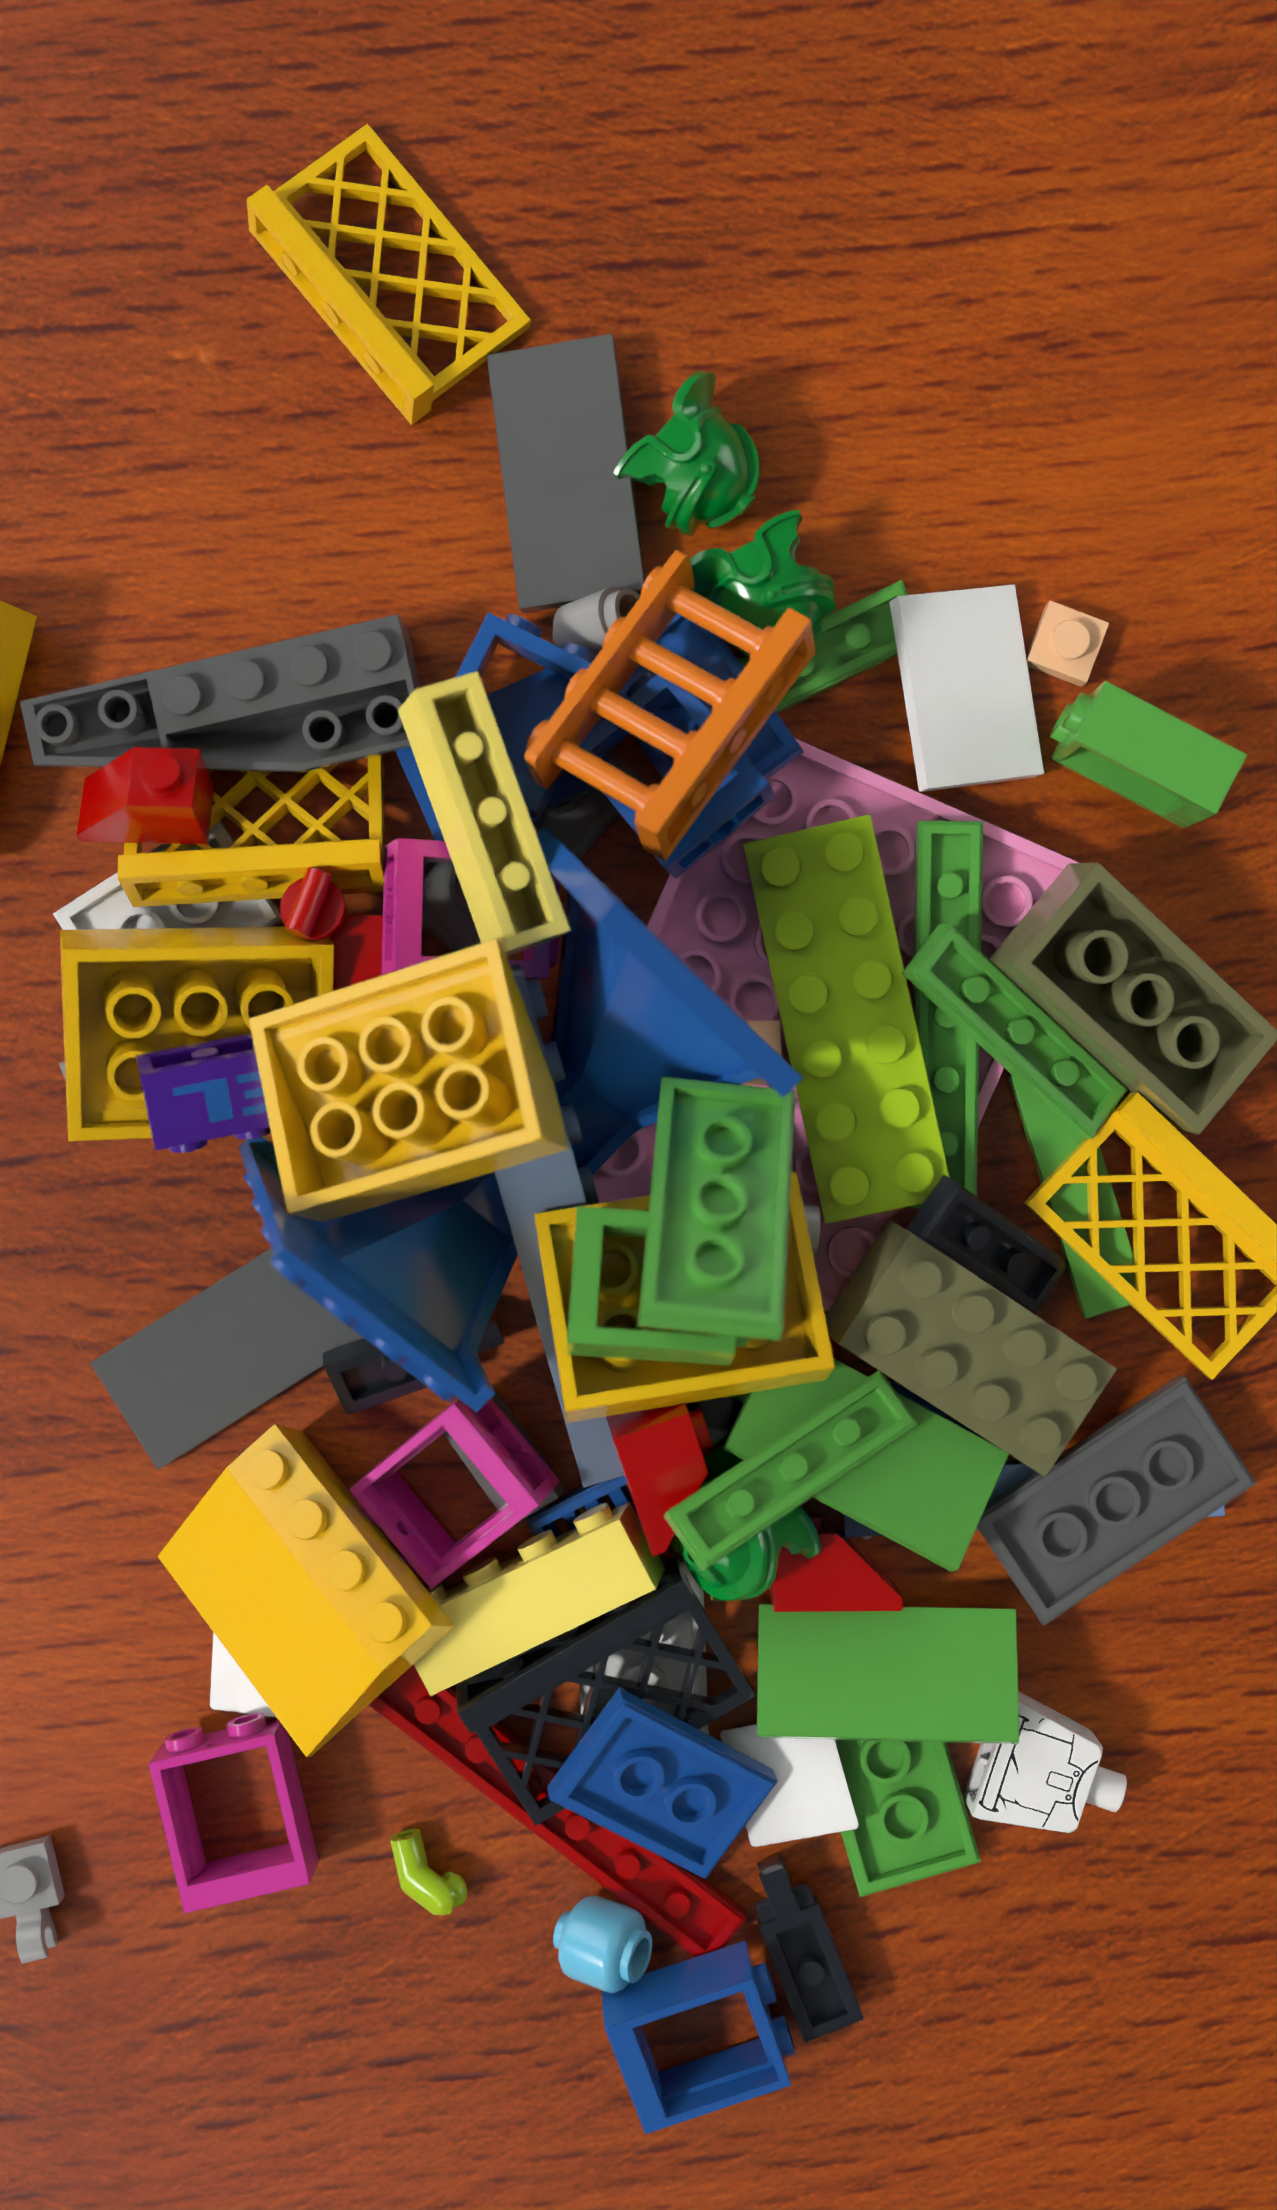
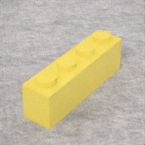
M478 671L414 690L398 709L481 943L497 939L501 941L506 956L550 942L570 931Z
M628 1502L612 1511L608 1503L595 1506L573 1521L576 1528L556 1538L552 1530H547L521 1544L517 1548L520 1555L499 1564L497 1558L492 1557L473 1566L462 1575L465 1582L445 1591L441 1583L433 1589L427 1588L428 1592L455 1625L447 1635L414 1663L430 1696L655 1590L664 1574L665 1568L658 1555L652 1557L642 1524L631 1503Z

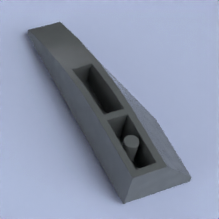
M396 614L20 701L33 764L36 766L102 768L133 747L199 749L207 770L305 772L410 748L411 746L398 709L414 690L421 688L408 628L399 615Z

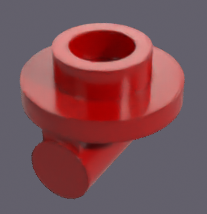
M308 867L305 876L292 883L283 894L280 903V915L285 925V930L299 939L305 941L324 940L336 933L344 922L346 901L340 889L331 881L332 876L330 874Z

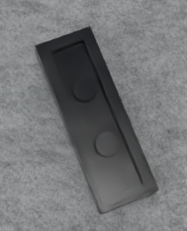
M944 1174L907 1228V1230L1033 1314L1038 1312L1069 1265L1068 1261Z

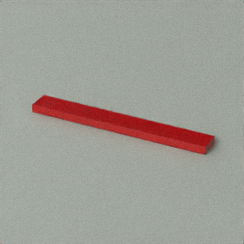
M413 1664L369 1704L375 1711L626 1905L638 1911L643 1918L692 1956L697 1957L724 1948L747 1919L746 1909L707 1879L567 1808L535 1826L475 1732L470 1734L457 1714L456 1685L430 1696ZM499 1721L492 1725V1728L502 1742L528 1746L529 1742L504 1722ZM513 1759L515 1764L521 1771L523 1761ZM533 1763L528 1784L539 1800L549 1795L547 1786L560 1768Z

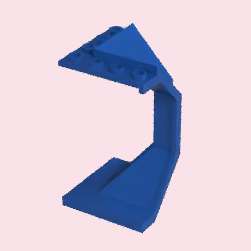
M546 827L536 835L548 869L565 886L567 892L565 916L570 931L564 933L562 938L551 1042H556L566 1078L565 1080L554 1082L559 1104L561 1107L572 1103L583 1142L571 1145L577 1168L589 1165L593 1175L631 1135L657 1122L662 1077L739 1085L753 1079L762 1078L783 1098L803 1079L760 1035L659 940ZM266 1136L245 1140L239 1147L247 1171L243 1177L253 1189L255 1199L252 1201V1204L262 1216L264 1226L261 1232L272 1246L274 1255L271 1257V1262L274 1267L288 1281L305 1292L344 1324L348 1325L443 1400L451 1402L457 1397L475 1412H478L495 1394L478 1357L479 1343L518 1256L495 1172L326 1222H320L287 1213L274 1143Z

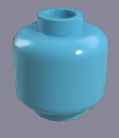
M594 1895L581 1899L573 1907L572 1911H565L560 1916L553 1935L554 1947L559 1949L558 1960L562 1972L572 1980L607 1993L621 1991L629 1983L638 1982L647 1969L652 1952L651 1933L646 1931L644 1919L638 1911Z

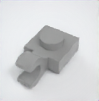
M51 1835L0 1848V1919L16 1915V1945L22 1964L47 1958L49 1956L48 1948L58 1945L56 1929L49 1907L59 1905L65 1898Z

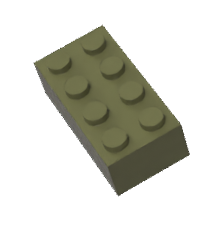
M1098 862L1068 864L989 958L990 961L1127 1087L1128 1092H1138L1178 1130L1200 1134L1277 1041V1030Z
M890 1219L825 1315L828 1335L839 1345L1044 1477L1047 1476L1117 1370Z

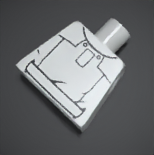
M1018 1691L1019 1744H980L963 1794L972 1817L981 1820L1071 1833L1077 1829L1086 1803L1111 1812H1117L1125 1796L1127 1779L1124 1774L1098 1766L1102 1757L1103 1746L1093 1732Z

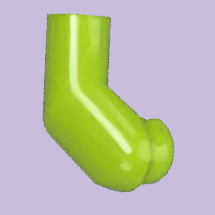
M420 1829L403 1830L390 1837L400 1887L406 1895L432 1915H450L454 1907H460L464 1904L468 1895L464 1879L461 1875L453 1872H447L441 1877L429 1868Z

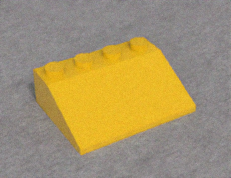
M285 927L60 930L68 1141L152 1138L135 1055L251 1034L250 1018L333 992L334 944L328 937L321 941H305L286 931Z
M497 939L249 1019L287 1213L290 1215L326 1222L569 1150L554 1082L503 945Z
M797 1172L791 1173L784 1316L780 1341L749 1337L747 1347H736L731 1365L567 1355L577 1207L534 1214L566 1423L824 1381L835 1368ZM650 1195L580 1207L649 1211ZM603 1235L597 1327L716 1335L712 1333L638 1326L646 1237Z
M277 1424L268 1429L226 1467L157 1556L306 1757H311L455 1627L454 1623L377 1525L372 1523L362 1512L358 1501L304 1432Z

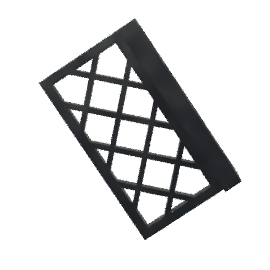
M675 1557L663 1564L665 1571L655 1590L480 1672L456 1686L457 1714L470 1734L473 1732L477 1734L535 1826L564 1810L565 1807L551 1801L549 1795L541 1800L537 1798L528 1784L533 1763L561 1768L570 1756L537 1749L544 1721L578 1728L573 1746L574 1750L597 1718L593 1717V1712L600 1688L616 1692L620 1687L642 1700L648 1698L677 1704L674 1717L697 1729H701L756 1696L752 1685L691 1588L687 1575ZM688 1610L698 1625L693 1648L688 1649L660 1643L664 1624ZM651 1632L649 1640L641 1638ZM706 1640L715 1654L703 1652ZM622 1648L645 1653L638 1681L604 1675L608 1657ZM655 1656L688 1662L681 1691L648 1684ZM596 1664L594 1673L585 1671ZM699 1665L725 1670L734 1686L714 1698L691 1693ZM567 1681L590 1686L583 1713L579 1714L550 1708L549 1703L553 1689ZM541 1697L539 1705L531 1704V1702ZM687 1707L695 1708L686 1713ZM511 1714L535 1719L527 1747L502 1742L492 1728V1725ZM513 1759L523 1761L521 1771L519 1770Z

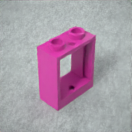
M397 838L384 846L382 976L439 958L421 956L423 862L453 863L445 841ZM549 870L559 897L560 881ZM557 937L550 942L524 950L523 961L508 960L510 966L520 964L526 981L537 977L539 981L548 979L549 968H554L558 960L559 938Z
M457 1398L375 1465L349 1491L358 1500L361 1510L372 1523L378 1525L397 1547L402 1559L410 1569L420 1575L426 1584L433 1589L537 1508L560 1480L492 1398L478 1412H475ZM445 1431L450 1434L506 1502V1504L456 1543L396 1472Z
M251 1713L229 1721L226 1724L227 1729L203 1734L201 1727H192L174 1732L165 1737V1744L160 1746L148 1763L184 1913L308 1885L312 1880L319 1860L289 1734L277 1717L265 1720L264 1713ZM266 1746L289 1843L206 1862L183 1765Z

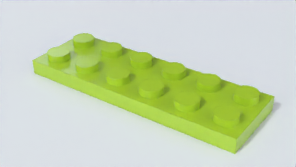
M863 815L744 843L745 856L790 1064L803 1078L795 1087L825 1224L924 1204L943 1174L949 1178L950 1176L907 979L901 974L904 971V965L871 815Z

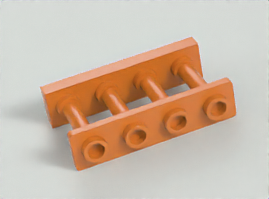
M679 550L673 552L663 567L657 566L650 572L643 584L639 600L626 617H619L610 626L605 635L602 650L588 669L582 668L573 676L567 686L564 701L549 721L544 720L540 722L531 733L524 755L534 783L544 789H548L562 769H565L635 810L634 823L643 849L664 862L669 858L815 655L811 619L788 608L775 627L767 626L764 629L757 627L693 592L695 581L688 555ZM676 614H679L750 653V661L737 679L730 678L725 682L657 644L656 641ZM639 665L712 705V714L699 732L694 730L686 734L618 695ZM601 716L674 758V766L660 785L653 784L648 787L579 747Z

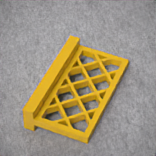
M368 123L275 191H272L268 185H265L247 198L249 231L411 425L431 411L432 401L487 361V355L496 354L530 327L531 319ZM366 150L382 170L381 187L344 182L345 165ZM336 172L335 180L327 179ZM389 179L397 189L388 188ZM307 192L334 196L331 223L305 220L291 204ZM341 197L379 203L376 230L340 225ZM386 204L414 208L423 219L422 236L384 231ZM429 227L438 238L429 237ZM319 237L329 239L328 248L319 239ZM337 240L375 245L372 273L344 269L335 258ZM382 246L419 251L418 278L379 274ZM427 253L454 256L464 268L462 285L424 280ZM470 277L475 281V283H476L480 288H478V287H470V286H469V285H470ZM359 286L370 288V298ZM378 289L416 294L413 322L385 318L376 307ZM423 295L461 300L458 328L420 323ZM468 302L495 305L508 322L493 333L467 330L465 327ZM401 336L412 337L411 348ZM419 338L457 343L455 361L434 376L417 356ZM464 344L474 346L463 355Z
M383 754L367 757L368 773L350 790L329 774L338 764L307 771L308 773L286 794L265 778L271 772L240 771L244 777L222 798L215 792L213 797L210 829L226 816L245 832L229 848H212L209 845L172 844L164 852L142 853V843H124V855H118V880L132 907L282 898L292 883L305 876L308 867L330 874L332 876L331 881L340 889L342 894L383 892L385 846ZM208 770L209 775H210L214 770ZM321 782L340 799L319 820H316L297 803ZM258 786L274 799L276 803L252 824L236 811L234 807ZM368 792L369 806L361 800ZM353 808L369 821V839L341 840L330 829ZM288 812L309 828L293 844L277 845L265 835ZM321 838V839H322L323 841H325V842H317V841ZM257 842V843H258L259 845H261V846H253V845ZM193 846V847L196 848L197 850H189V849Z
M1126 1092L1093 1139H1084L1024 1202L1033 1213L1196 1368L1211 1380L1277 1312V1224L1138 1092ZM1113 1131L1131 1147V1174L1098 1175L1097 1148ZM1142 1159L1158 1174H1143ZM1086 1161L1087 1175L1072 1176ZM1167 1181L1177 1191V1218L1144 1219L1143 1182ZM1132 1182L1133 1219L1099 1220L1098 1183ZM1087 1183L1088 1220L1063 1221L1045 1203L1063 1184ZM1189 1203L1203 1217L1189 1218ZM1213 1225L1222 1234L1223 1262H1190L1189 1226ZM1133 1227L1134 1264L1109 1265L1100 1256L1099 1228ZM1144 1227H1178V1263L1145 1264ZM1088 1228L1089 1245L1073 1229ZM1235 1247L1250 1261H1235ZM1259 1269L1276 1287L1259 1305L1236 1306L1235 1270ZM1223 1270L1224 1306L1191 1307L1190 1271ZM1179 1271L1180 1308H1155L1146 1300L1145 1272ZM1134 1272V1287L1119 1273ZM1224 1315L1225 1341L1207 1358L1192 1344L1191 1316ZM1237 1315H1248L1237 1327ZM1180 1316V1331L1165 1317Z

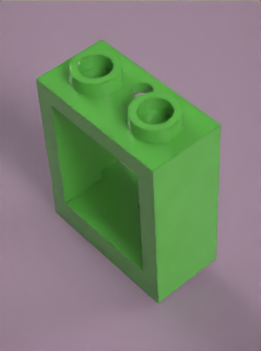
M1107 681L1103 682L1089 695L1081 692L1073 705L1068 703L1050 735V738L1059 742L1050 758L1051 760L1183 829L1217 814L1247 754Z
M577 1206L567 1355L731 1365L736 1347H747L749 1337L597 1327L603 1235L646 1237L649 1211Z

